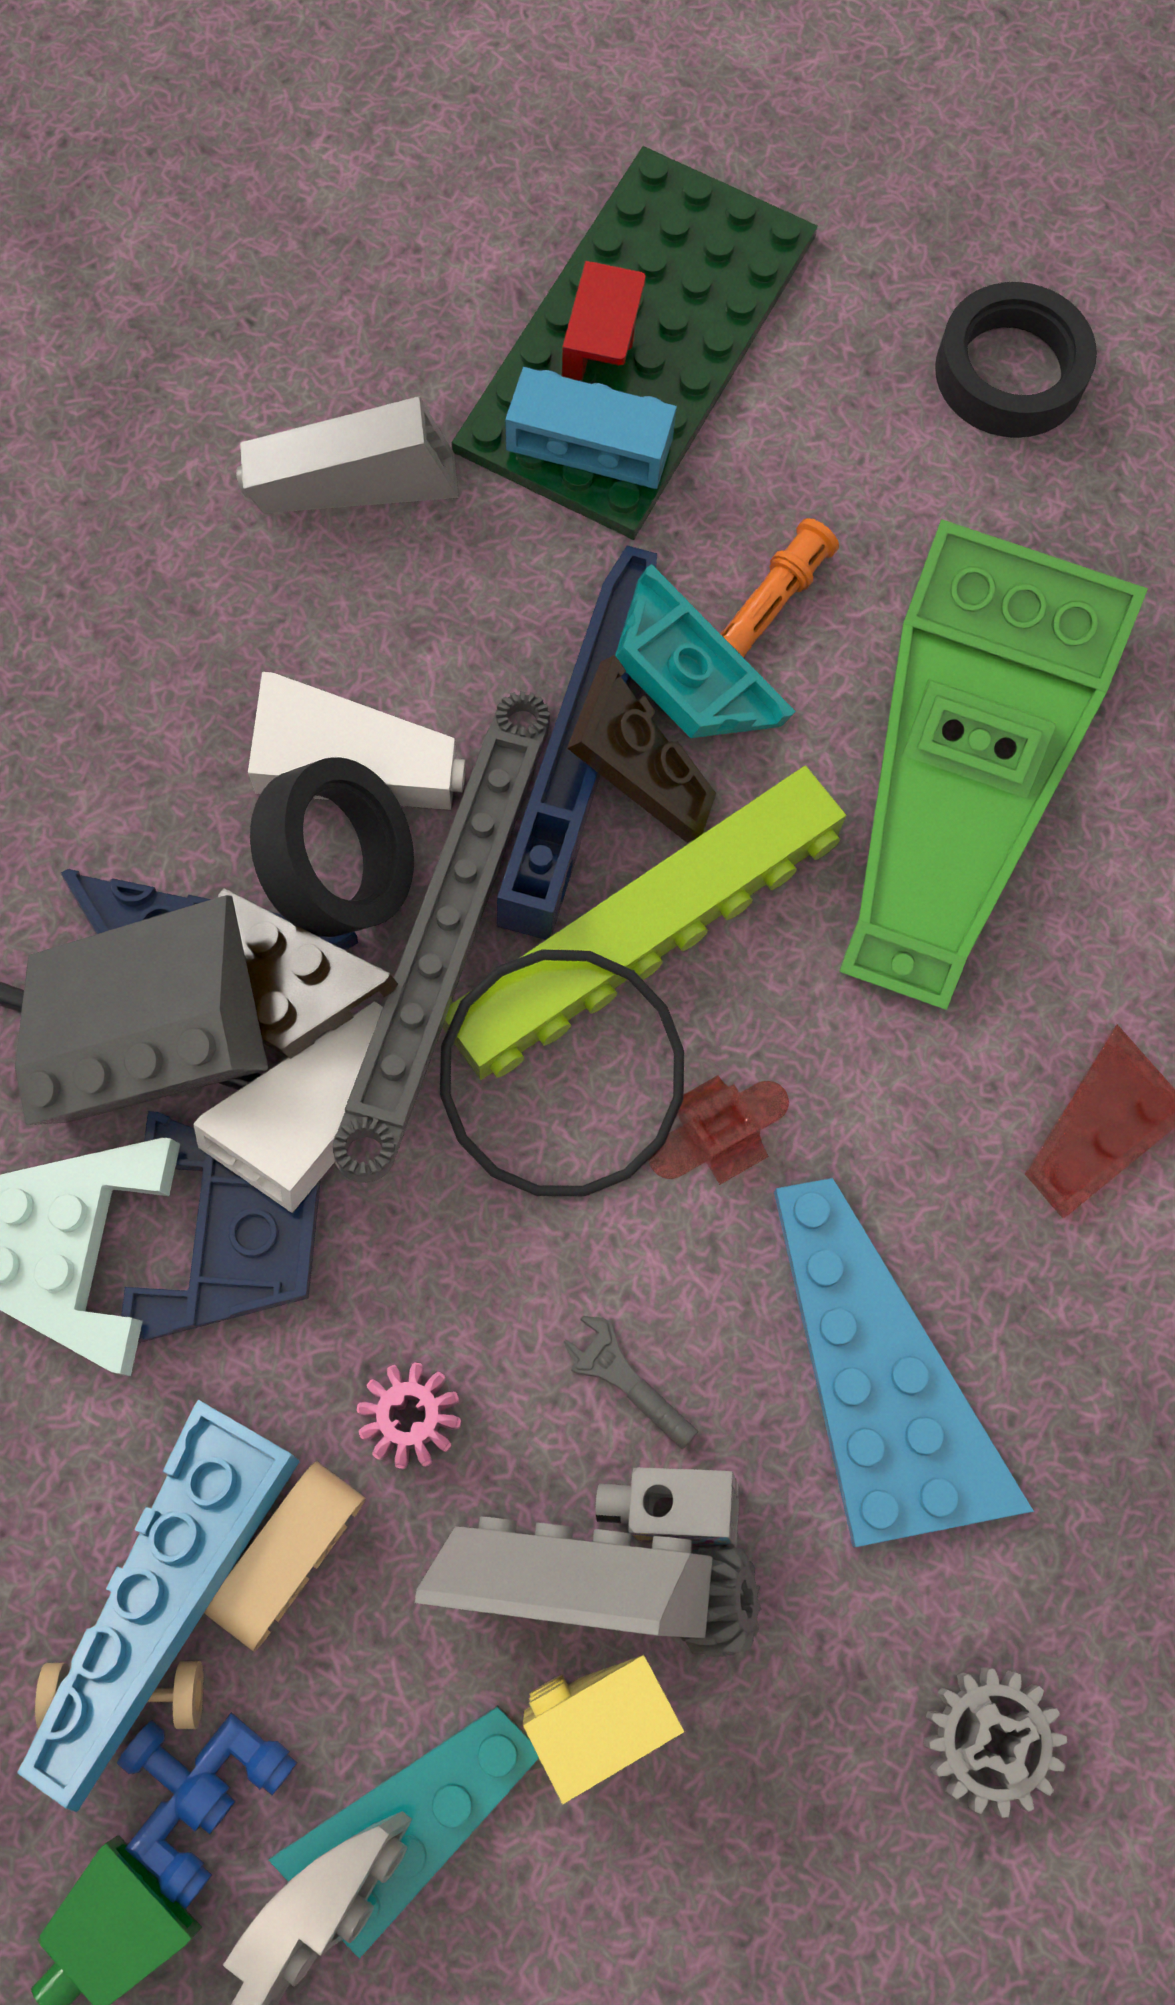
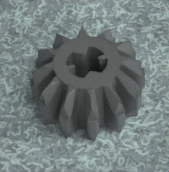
M728 1545L701 1546L699 1549L691 1550L693 1554L712 1557L705 1638L681 1637L682 1641H686L692 1654H705L707 1657H726V1655H735L739 1652L749 1651L754 1641V1636L759 1631L757 1617L758 1612L761 1610L758 1603L760 1586L755 1581V1567L753 1563L748 1560V1556L743 1548H729Z

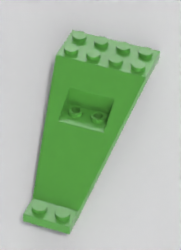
M941 519L903 622L860 914L839 972L947 1010L968 955L1108 691L1148 588ZM952 719L958 720L963 724V733L955 740H949L942 734L943 725ZM1004 737L1011 738L1015 743V750L1012 755L1005 758L997 756L994 751L996 742Z

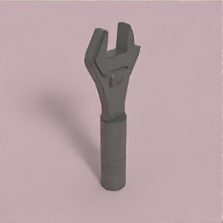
M582 1316L581 1321L598 1334L585 1352H582L565 1339L564 1344L567 1352L575 1362L571 1371L576 1374L600 1377L620 1388L627 1395V1398L646 1416L652 1419L681 1449H684L696 1436L698 1430L631 1369L619 1348L609 1320L600 1317Z

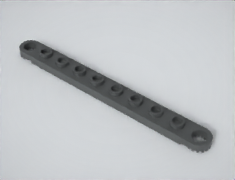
M520 691L519 695H516L515 692L510 693V697L507 698L505 696L502 698V702L497 705L495 716L490 728H488L394 979L398 986L386 998L347 1101L344 1116L334 1136L333 1153L336 1166L346 1178L352 1181L367 1183L382 1178L390 1171L397 1156L549 731L550 711L548 710V705L543 703L541 697L536 698L535 694L531 692L530 695H525L524 691ZM526 711L533 714L537 722L533 723V727L529 725L525 729V726H521V729H518L517 725L512 727L513 723L511 721L508 723V718L515 712ZM367 1137L376 1140L382 1147L380 1156L375 1157V1161H368V1164L362 1161L361 1164H358L356 1160L352 1161L351 1157L347 1155V1149L356 1139Z

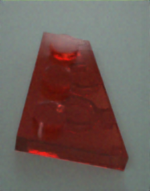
M1118 1024L1110 1031L1093 1063L1079 1082L1070 1101L1056 1120L1024 1173L1062 1218L1068 1216L1175 1128L1174 1087Z

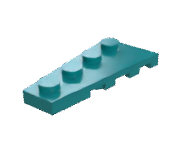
M497 1705L346 1808L340 1810L316 1828L271 1856L269 1862L289 1882L318 1857L372 1824L399 1812H404L412 1818L401 1839V1842L407 1846L403 1859L385 1883L377 1881L367 1899L374 1906L368 1921L351 1943L342 1939L360 1959L539 1757L529 1737Z

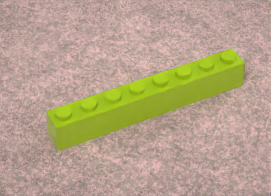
M805 765L523 956L541 949L592 951L634 970L644 980L663 964L661 956L676 946L681 951H685L697 944L708 933V929L705 926L721 915L726 920L733 919L752 903L753 899L750 895L765 885L770 890L778 888L797 871V868L794 866L809 855L814 860H817L829 853L841 840L838 835L847 815ZM540 961L502 976L470 1006L454 1044L480 1080L491 1073H494L496 1078H500L511 1072L524 1060L525 1057L522 1052L539 1040L546 1046L563 1036L571 1027L568 1020L587 1009L590 1014H593L608 1005L617 996L615 988L628 979L587 961ZM467 994L450 1005L442 1027L446 1033L460 1001Z

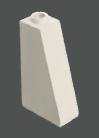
M262 672L248 775L255 794H261L268 783L282 773L330 757L351 759L368 767L386 783L400 806L451 810L453 792L463 793L466 760L457 759L455 738L276 673ZM316 795L313 797L314 799H326V800H329V799H327V798H324V797H321V796H316Z
M374 1001L353 1015L354 1018L342 1026L319 1037L314 1044L293 1058H287L203 1113L193 1124L198 1148L293 1213L335 1162L333 1153L334 1136L344 1116L347 1101L383 1007Z

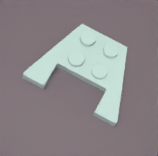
M159 1138L1 1174L0 1310L108 1371L131 1376L142 1321L130 1317L86 1312V1306L112 1191L121 1190L169 1196L180 1143L170 1138Z

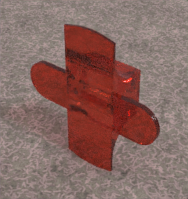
M718 1075L684 1094V1100L677 1114L683 1126L669 1133L665 1144L649 1159L650 1167L662 1178L675 1179L706 1162L719 1185L723 1184L769 1157L763 1146L760 1130L778 1121L785 1115L789 1106L787 1092L781 1085L773 1081H761L739 1092L735 1084L728 1087Z

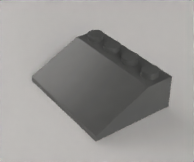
M230 895L221 896L28 955L15 1060V1071L26 1125L73 1122L268 1069L233 897Z

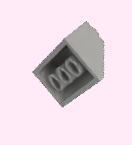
M480 1516L478 1529L454 1527L416 1590L415 1603L656 1636L705 1638L712 1557L691 1553L692 1540L653 1536L652 1549L632 1547L631 1533L594 1529L593 1540L588 1542L572 1540L574 1527L536 1523L535 1535L516 1533L517 1521Z

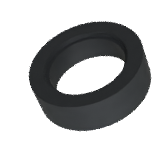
M1025 282L992 284L968 295L950 315L936 356L935 374L937 384L949 407L962 420L981 431L1008 438L1040 435L1062 424L1078 406L1096 365L1097 349L1095 337L1084 315L1062 295L1043 286ZM996 328H1017L1028 331L1044 340L1054 351L1060 364L1061 379L1051 388L1037 394L1017 395L1001 391L986 383L976 373L969 359L968 345L980 334Z
M342 757L324 758L275 777L258 797L250 825L252 860L265 894L287 921L295 927H300L316 936L336 937L380 925L399 911L408 896L413 879V842L407 819L398 800L377 774L368 767L351 759ZM315 795L334 802L348 817L358 836L363 857V874L360 888L351 900H345L332 894L319 880L309 861L304 843L303 822L306 808Z

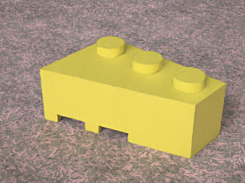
M644 1655L580 1677L570 1684H567L563 1674L548 1681L529 1693L530 1707L524 1710L523 1727L562 1804L684 1733Z

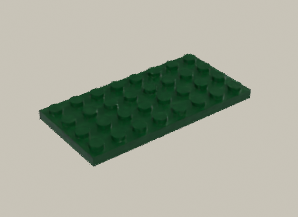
M642 146L451 442L453 452L634 540L815 239L818 225ZM585 261L639 271L645 274V285L635 323L634 342L632 348L627 352L625 363L623 365H615L588 359L582 382L604 384L616 391L640 397H655L664 403L677 406L673 439L657 489L506 450L505 419L523 367L538 371L549 370L562 376V347Z

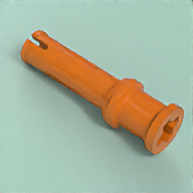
M805 518L796 528L797 536L785 551L781 550L775 553L770 560V573L738 611L729 625L722 631L721 635L743 658L782 610L790 597L795 592L807 590L814 581L813 572L825 558L833 557L838 551L839 542L836 536L823 523L811 518Z

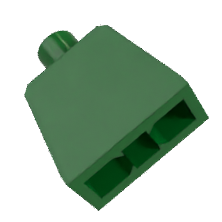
M120 1835L106 1842L98 1850L38 1938L40 1946L55 1962L31 1988L32 1995L39 2005H71L81 1993L92 2005H111L181 1950L202 1928L187 1909H184L176 1901L172 1903L161 1893L159 1879L125 1850L128 1844Z

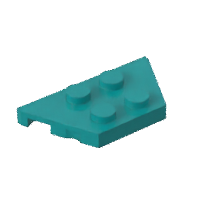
M652 564L645 569L638 579L615 654L628 675L690 738L782 727L796 711Z

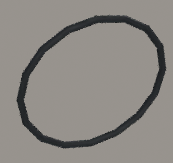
M541 949L497 966L460 1001L441 1044L440 1098L457 1141L491 1177L535 1196L585 1197L631 1178L665 1144L684 1100V1049L667 1005L634 970L592 951ZM543 960L587 961L628 979L658 1011L674 1052L673 1098L656 1138L625 1169L583 1186L537 1185L498 1168L467 1136L451 1096L452 1046L470 1006L502 976Z

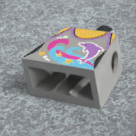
M633 1468L631 1486L615 1484L598 1485L596 1521L629 1524V1533L640 1542L652 1543L653 1536L692 1540L691 1546L694 1547L728 1545L729 1548H737L740 1487L733 1471ZM662 1497L673 1498L672 1508L666 1515L662 1517L653 1516V1507L657 1500Z

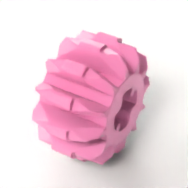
M420 1363L412 1364L409 1382H403L401 1373L396 1365L388 1367L387 1375L393 1385L386 1391L378 1381L373 1379L367 1384L370 1392L380 1398L378 1405L362 1402L357 1406L359 1414L366 1417H376L377 1419L376 1422L359 1429L360 1437L363 1440H369L381 1434L384 1435L375 1446L372 1455L378 1460H382L389 1454L394 1445H397L395 1467L403 1470L406 1469L409 1463L410 1449L415 1448L417 1458L423 1467L432 1464L431 1455L425 1446L431 1440L444 1452H448L451 1449L452 1444L449 1440L438 1433L439 1427L452 1430L461 1427V1419L459 1417L441 1414L440 1411L453 1407L459 1402L457 1393L447 1392L434 1398V1395L443 1386L445 1376L441 1372H436L425 1386H422L424 1373L423 1366ZM408 1400L419 1401L416 1405L420 1412L426 1410L424 1422H414L411 1432L399 1431L402 1424L399 1420L393 1421L395 1409H405Z

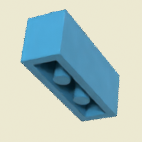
M523 367L505 419L506 450L657 489L673 439L677 406L664 403L655 397H640L616 391L604 384H589L565 378L553 371H538Z

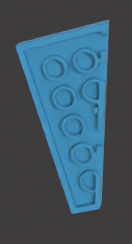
M830 1178L776 1188L774 1191L852 1547L1034 1512L834 1179Z

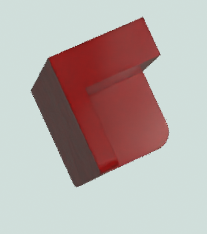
M585 261L562 347V377L582 382L588 359L615 365H623L625 363L627 352L632 348L634 342L636 317L645 285V274L643 272Z

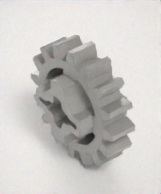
M982 1667L980 1683L978 1684L969 1674L963 1672L958 1674L957 1680L961 1691L956 1694L947 1689L940 1688L937 1693L941 1701L946 1705L943 1713L927 1711L926 1718L930 1722L939 1726L938 1735L923 1739L924 1746L940 1751L941 1758L930 1766L932 1773L938 1777L952 1776L945 1792L956 1800L970 1791L968 1808L982 1814L989 1800H991L994 1813L1002 1818L1009 1817L1011 1800H1014L1021 1809L1027 1812L1034 1809L1033 1799L1030 1794L1032 1790L1036 1789L1049 1796L1054 1792L1050 1782L1045 1778L1048 1769L1062 1772L1065 1769V1764L1052 1756L1053 1747L1062 1746L1067 1743V1736L1052 1732L1049 1724L1060 1716L1058 1709L1050 1706L1039 1708L1037 1704L1044 1693L1040 1686L1031 1684L1021 1692V1674L1007 1671L1001 1684H999V1678L994 1668ZM989 1696H1003L1013 1701L1022 1711L1003 1716L1000 1714L996 1704L990 1701ZM964 1713L967 1718L962 1739L955 1742L957 1724ZM990 1727L1008 1732L1006 1733L1007 1737L999 1742L1002 1751L1000 1755L984 1750V1745L992 1740L988 1730ZM1034 1742L1033 1755L1026 1768L1024 1763L1029 1745ZM985 1766L989 1767L1001 1785L988 1786L980 1784L971 1778L967 1772L970 1770L977 1771Z

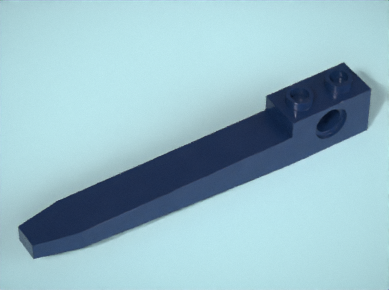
M627 545L603 582L497 896V927L544 940L553 935L581 846L584 826L600 779L598 772L568 750L567 747L600 662L616 654L638 579L649 565L652 564L656 568L657 553ZM625 672L621 678L629 686L631 677Z

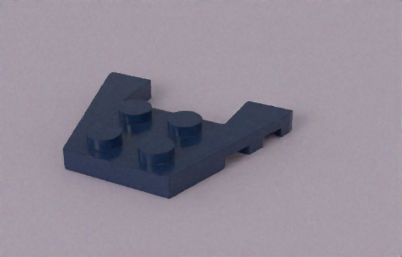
M148 1111L144 1142L159 1138H170L180 1143L175 1169L203 1171L188 1290L125 1287L121 1316L142 1321L138 1343L308 1299L321 1181H318L295 1211L291 1213L198 1148L194 1128L174 1121L162 1113Z

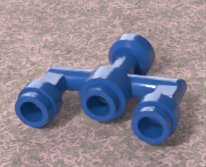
M232 1712L195 1758L196 1767L192 1772L162 1747L165 1742V1730L153 1720L136 1735L117 1761V1764L128 1774L139 1773L145 1769L174 1794L169 1801H161L125 1847V1850L159 1879L161 1893L172 1903L175 1901L179 1903L184 1909L191 1904L212 1874L203 1867L204 1862L194 1853H179L165 1838L180 1819L193 1831L196 1832L201 1827L210 1835L226 1816L236 1801L227 1794L230 1786L216 1775L230 1755L234 1756L246 1767L248 1780L259 1790L264 1788L271 1795L278 1790L298 1763L288 1755L290 1751L281 1743L263 1740Z

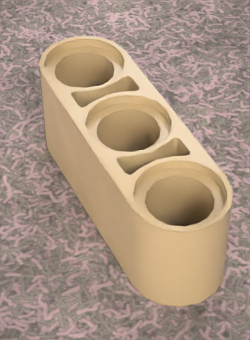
M318 1461L314 1462L298 1480L224 1580L204 1614L251 1651L255 1652L271 1633L268 1630L274 1620L280 1621L309 1581V1578L306 1577L313 1567L317 1569L346 1530L345 1522L351 1515L354 1517L357 1515L366 1498Z

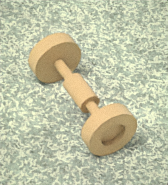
M180 1661L175 1674L174 1688H157L148 1700V1702H173V1721L176 1729H197L199 1726L203 1700L204 1674L202 1662ZM45 1663L40 1671L35 1699V1717L38 1729L61 1681L65 1679L70 1671L67 1663Z

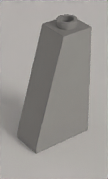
M420 396L240 443L242 465L238 466L236 470L237 481L243 495L247 498L250 497L263 513L459 498L454 452Z

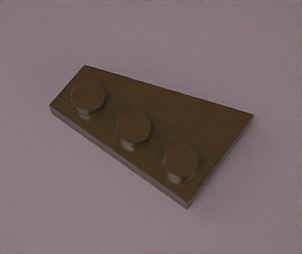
M613 655L599 664L567 749L685 842L693 841L704 832L716 792L678 741L668 742L652 720L653 715L656 713L655 709L644 695L639 698L635 697L621 678L626 672L625 668L617 657Z

